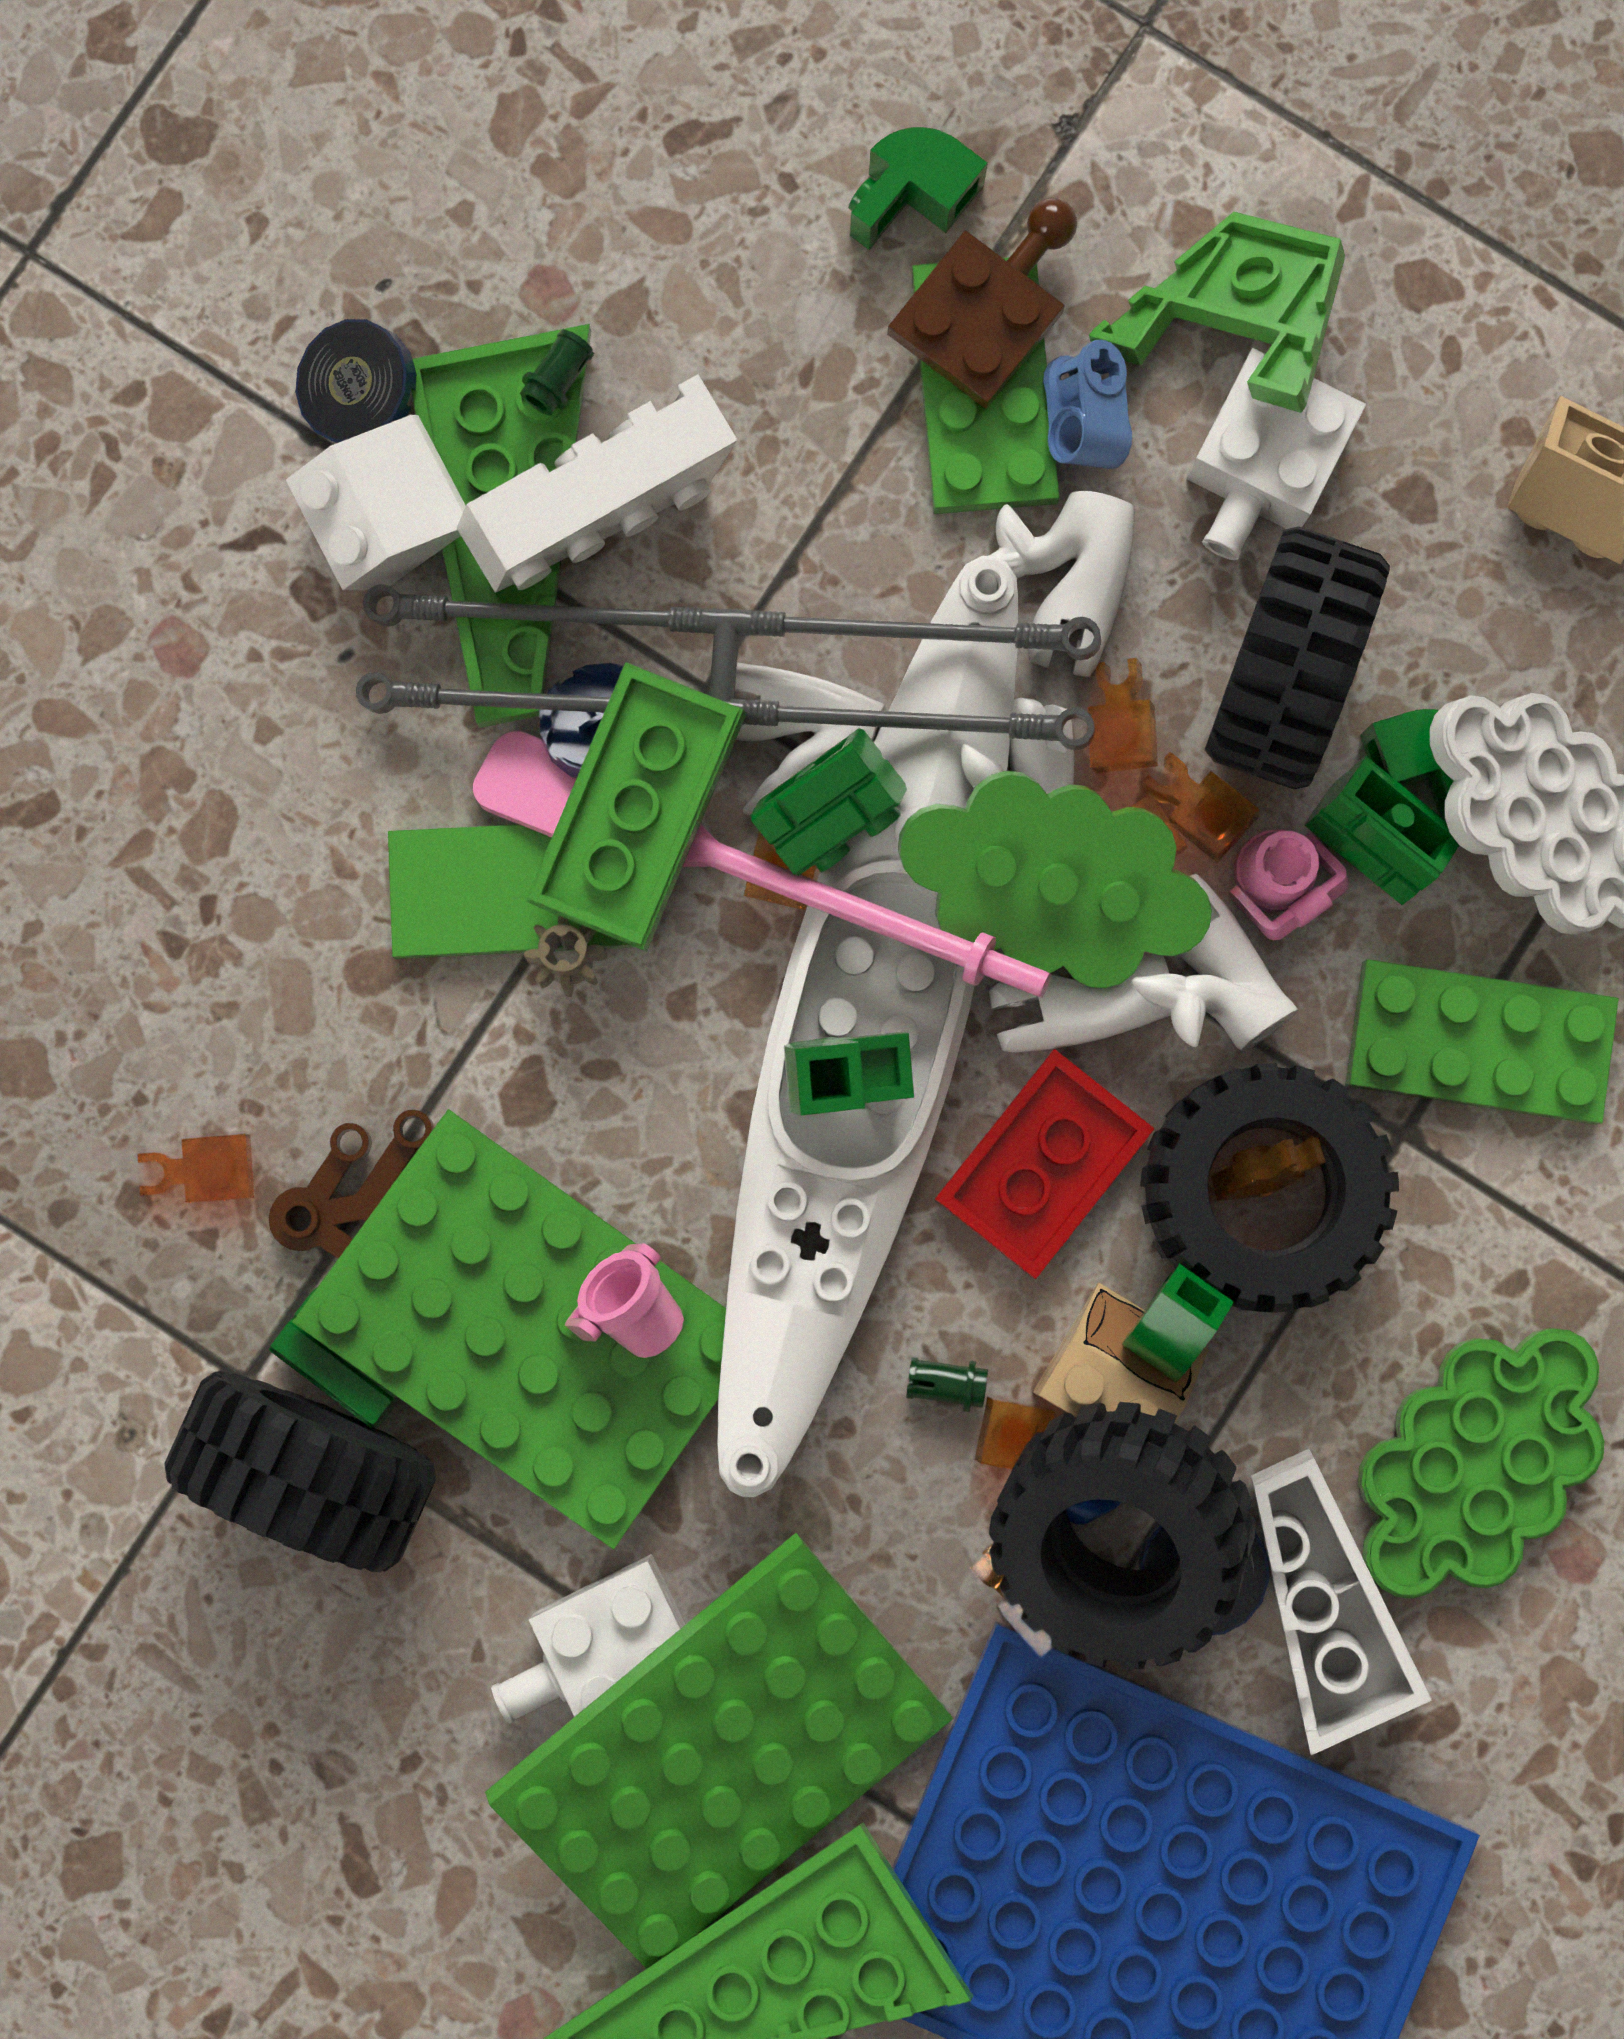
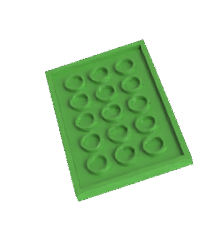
M448 1109L292 1322L614 1550L718 1400L726 1308L659 1261L654 1267L659 1271L660 1280L682 1310L684 1318L680 1334L665 1351L652 1357H638L604 1332H602L596 1342L580 1339L565 1326V1323L578 1306L577 1299L581 1285L587 1275L601 1261L615 1253L621 1252L626 1246L636 1243Z
M795 1533L486 1790L485 1794L490 1807L647 1969L701 1932L948 1724L953 1717L944 1704L800 1536Z

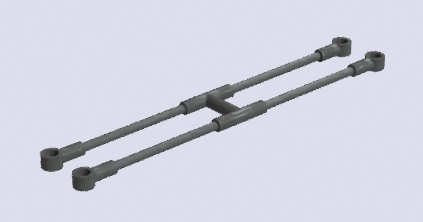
M384 584L375 585L370 588L363 600V608L367 616L385 627L394 626L401 622L402 619L446 621L448 616L659 626L669 627L671 632L714 634L709 696L744 709L747 714L742 725L778 726L779 722L1006 733L1009 734L1011 739L1059 741L1065 748L1074 751L1082 750L1089 746L1095 735L1093 718L1087 711L1077 707L1068 708L1060 715L1011 713L1009 718L780 706L778 701L734 699L739 635L784 637L785 633L1015 643L1016 648L1066 651L1073 659L1087 660L1095 656L1101 645L1100 629L1093 620L1087 617H1075L1068 621L1066 625L1017 623L1016 627L786 617L785 612L671 607L670 611L486 603L449 601L447 596L400 594L391 586ZM385 596H392L394 604L391 611L385 615H378L376 612L378 601ZM1081 628L1088 629L1094 636L1090 646L1079 649L1070 644L1069 638L1073 631ZM378 672L364 675L356 686V697L359 703L377 714L388 713L394 707L438 709L441 704L604 713L611 698L441 689L440 684L392 681L384 674ZM378 683H384L386 686L385 697L378 703H371L369 700L371 688ZM1075 718L1081 719L1088 726L1087 733L1082 738L1076 740L1066 737L1063 733L1066 722Z

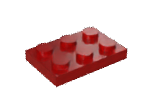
M1053 1049L934 1200L1031 1278L1037 1279L1155 1128L1056 1049Z

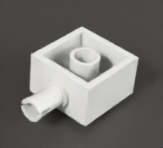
M1252 348L1186 478L1225 498L1202 544L1216 555L1229 560H1238L1242 553L1241 549L1259 516L1285 529L1298 526L1303 527L1311 515L1366 406V403L1315 378L1313 379L1307 406L1302 413L1252 399L1247 381L1265 356V353L1255 348Z
M650 1554L535 1611L530 1617L529 1622L544 1652L543 1662L500 1684L493 1685L491 1689L495 1702L508 1724L559 1698L564 1703H568L575 1717L686 1625L653 1555Z

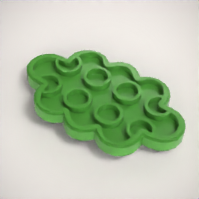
M1002 771L989 775L975 786L965 809L946 804H934L921 808L907 819L899 834L898 853L904 870L915 883L928 890L938 892L935 915L940 930L973 943L982 932L996 937L995 950L1001 948L1004 955L1049 973L1064 966L1076 981L1088 987L1106 989L1123 983L1134 974L1143 958L1144 952L1164 956H1175L1188 952L1202 941L1210 927L1212 909L1208 895L1194 878L1173 869L1177 848L1173 833L1164 821L1156 814L1144 808L1125 807L1111 812L1108 805L1097 792L1083 785L1070 784L1057 788L1047 794L1035 779L1021 772Z
M1546 1328L1532 1332L1514 1350L1497 1340L1473 1338L1460 1342L1446 1353L1439 1367L1438 1386L1414 1390L1402 1400L1396 1413L1395 1426L1397 1437L1380 1441L1367 1451L1358 1472V1486L1362 1499L1379 1516L1363 1541L1362 1552L1363 1560L1377 1587L1396 1597L1410 1599L1431 1593L1448 1575L1470 1587H1494L1503 1584L1516 1573L1523 1559L1524 1540L1547 1536L1560 1526L1566 1514L1567 1497L1565 1488L1584 1483L1595 1474L1604 1455L1605 1441L1600 1425L1583 1408L1591 1398L1599 1379V1363L1595 1351L1583 1337L1570 1330Z

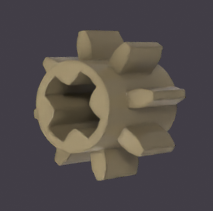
M561 916L558 917V925L552 926L547 930L537 924L533 927L539 938L538 949L525 951L524 957L530 964H544L545 967L540 970L535 979L542 989L549 986L555 980L561 984L566 996L572 997L574 984H578L583 980L593 985L598 983L592 970L593 961L606 959L607 952L600 945L588 946L587 943L594 937L595 930L583 925L577 929L570 925L568 919ZM559 946L568 951L574 948L578 959L572 964L564 959L558 962L553 953Z

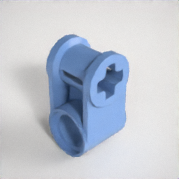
M1094 340L1084 346L1080 354L1075 357L1067 355L1055 358L1048 363L1044 371L1043 384L1047 398L1049 423L1048 446L1054 460L1060 463L1116 469L1124 463L1129 455L1132 445V430L1129 423L1126 392L1127 369L1122 354L1111 342ZM1109 372V377L1102 380L1101 376ZM1069 373L1068 378L1060 379L1063 374Z

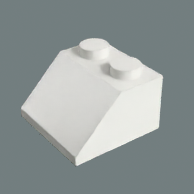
M409 415L331 445L286 479L342 590H369L375 585L380 584L391 586L461 536L456 527L466 505L419 415Z

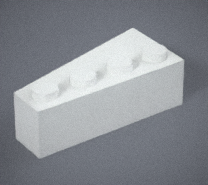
M698 374L679 384L678 390L680 393L675 402L658 412L651 401L628 413V420L616 427L608 436V440L601 443L600 439L592 433L571 445V448L562 453L554 463L556 466L555 470L549 472L545 464L539 463L466 505L456 528L495 593L513 584L516 585L518 590L526 589L549 575L551 572L549 566L567 557L571 559L572 563L583 561L604 547L605 542L603 539L621 530L626 537L635 535L652 525L658 519V512L674 504L679 511L685 510L703 500L711 492L708 485L734 447L737 438Z
M1310 1449L1304 1450L1251 1475L1310 1754L1318 1753L1432 1701Z

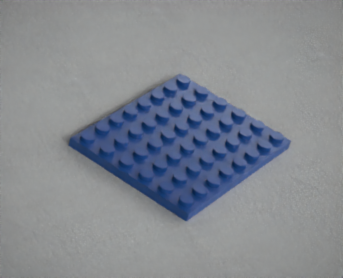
M995 1621L892 1866L971 1991L973 1998L969 2002L949 2007L947 2005L914 2013L913 2016L902 2019L945 2039H1398L1480 1835L1470 1828L1107 1669L1086 1663L1082 1658L1070 1653L1066 1655L1050 1644Z

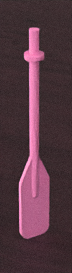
M513 731L502 735L493 744L474 779L473 793L478 804L485 811L552 837L577 778L569 776L552 762L541 738L525 732ZM701 824L683 867H713L964 967L963 981L977 986L985 975L1042 998L1051 979V973L994 951L996 946V937L982 932L973 943L803 875H794L788 869L719 843Z

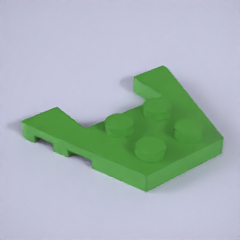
M1232 212L1174 261L1177 270L1156 288L1144 286L1128 299L1131 307L1130 310L1112 325L1106 320L1097 325L1089 334L1090 341L1106 340L1111 342L1120 351L1126 362L1141 366L1172 320L1180 318L1272 344L1247 381L1252 399L1302 413L1307 406L1345 260L1342 241L1340 238Z

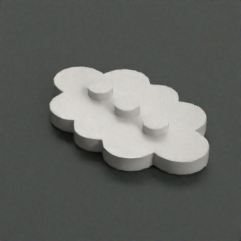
M1530 693L1509 700L1501 707L1485 697L1472 695L1445 704L1435 714L1430 726V747L1437 764L1453 780L1445 799V820L1449 832L1456 842L1473 854L1488 855L1494 880L1501 889L1516 897L1534 896L1539 914L1550 927L1558 932L1574 935L1585 933L1601 927L1607 920L1617 927L1624 929V775L1617 774L1612 751L1606 742L1594 733H1572L1567 714L1556 701L1543 694Z

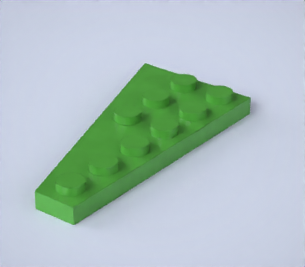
M590 324L564 329L580 336L590 345ZM562 329L413 358L417 373L416 390L411 389L415 413L419 415L465 505L539 463L545 464L549 472L555 470L556 466L554 463L556 459L577 442L587 363L565 394L568 401L563 409L556 408L552 415H546L536 410L520 394L525 386L522 382V377L527 372L534 373ZM462 536L442 549L452 601L556 605L561 561L549 566L551 568L550 574L526 589L518 590L516 585L513 584L495 593ZM456 617L470 690L544 694L553 621ZM473 706L476 723L479 728L538 717L540 710Z
M863 1822L543 2039H824L867 2025L910 2017L914 2013L945 2005L949 2007L972 2000L973 1995Z

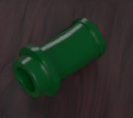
M562 329L534 373L527 372L522 377V382L525 385L520 392L522 398L533 408L546 415H552L556 408L563 409L568 403L565 394L586 363L594 356L592 347L580 336Z
M912 1357L906 1398L964 1405V1412H970L971 1406L983 1408L988 1369L976 1368V1361H970L969 1367L918 1360V1358Z

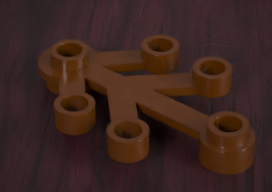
M419 1110L402 1112L396 1118L393 1125L394 1138L357 1194L331 1199L351 1164L363 1160L369 1154L372 1147L371 1136L364 1127L354 1123H345L338 1126L330 1138L331 1151L308 1186L288 1189L280 1194L272 1204L269 1212V1226L274 1238L282 1246L295 1251H308L320 1246L339 1259L353 1238L335 1225L357 1220L366 1222L416 1151L434 1129L431 1118ZM411 1118H420L425 1124L423 1137L414 1142L408 1141L403 1135L405 1122ZM349 1131H357L362 1138L360 1150L353 1155L345 1154L340 1147L342 1136ZM303 1206L311 1214V1223L307 1229L296 1231L290 1224V1215L295 1208Z

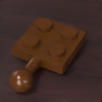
M1048 198L1038 202L1032 208L1027 220L1028 235L1007 261L965 230L888 326L887 335L986 410L1063 314L1065 305L1028 278L1027 275L1048 249L1055 250L1066 246L1076 233L1077 217L1075 211L1064 200Z

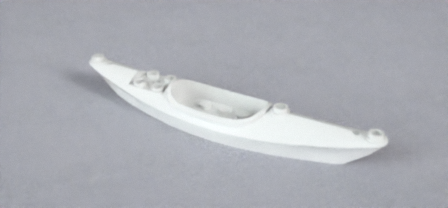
M981 556L967 563L953 582L930 623L1016 627L1018 623L1017 578L1007 562L995 556ZM922 639L889 711L1010 718V714L1013 713L1018 648L1015 647V643ZM881 727L874 743L881 751L882 757L889 761L903 779L907 788L900 805L897 806L901 815L888 828L876 836L870 837L864 829L846 843L851 850L834 866L822 873L820 872L817 881L940 929L935 915L938 892L928 890L915 883L904 870L898 853L899 834L907 819L921 808L934 804H946L965 809L974 788L967 780L962 768V745H969L1001 765L1004 771H1007L1010 745L1009 734ZM807 906L789 960L767 1041L751 1116L736 1213L718 1396L717 1446L719 1475L731 1492L742 1497H756L772 1489L809 1428L857 1327L890 1252L924 1165L950 1086L975 987L963 981L964 967L811 906ZM895 1032L909 1033L914 1098L865 1103V1109L803 1116L789 1111L784 1045L829 1037L847 1038ZM807 1223L821 1226L820 1237L829 1240V1247L826 1253L822 1254L816 1251L815 1260L813 1261L800 1258V1246L791 1243L794 1231L798 1229L805 1232Z

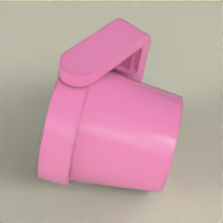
M1283 829L1266 830L1251 837L1238 851L1233 865L1236 886L1229 890L1228 893L1233 902L1265 937L1270 940H1280L1297 927L1303 928L1333 906L1332 902L1347 891L1349 881L1345 867L1311 832L1303 835ZM1320 863L1333 877L1321 886L1314 887ZM1261 910L1266 912H1285L1273 921H1270Z
M642 1243L626 1246L621 1252L615 1253L601 1261L587 1275L580 1287L577 1299L578 1306L567 1319L565 1326L583 1341L596 1342L602 1332H604L635 1356L647 1358L665 1351L677 1339L682 1330L684 1318L682 1310L660 1280L659 1271L654 1267L660 1261L661 1256L650 1246Z

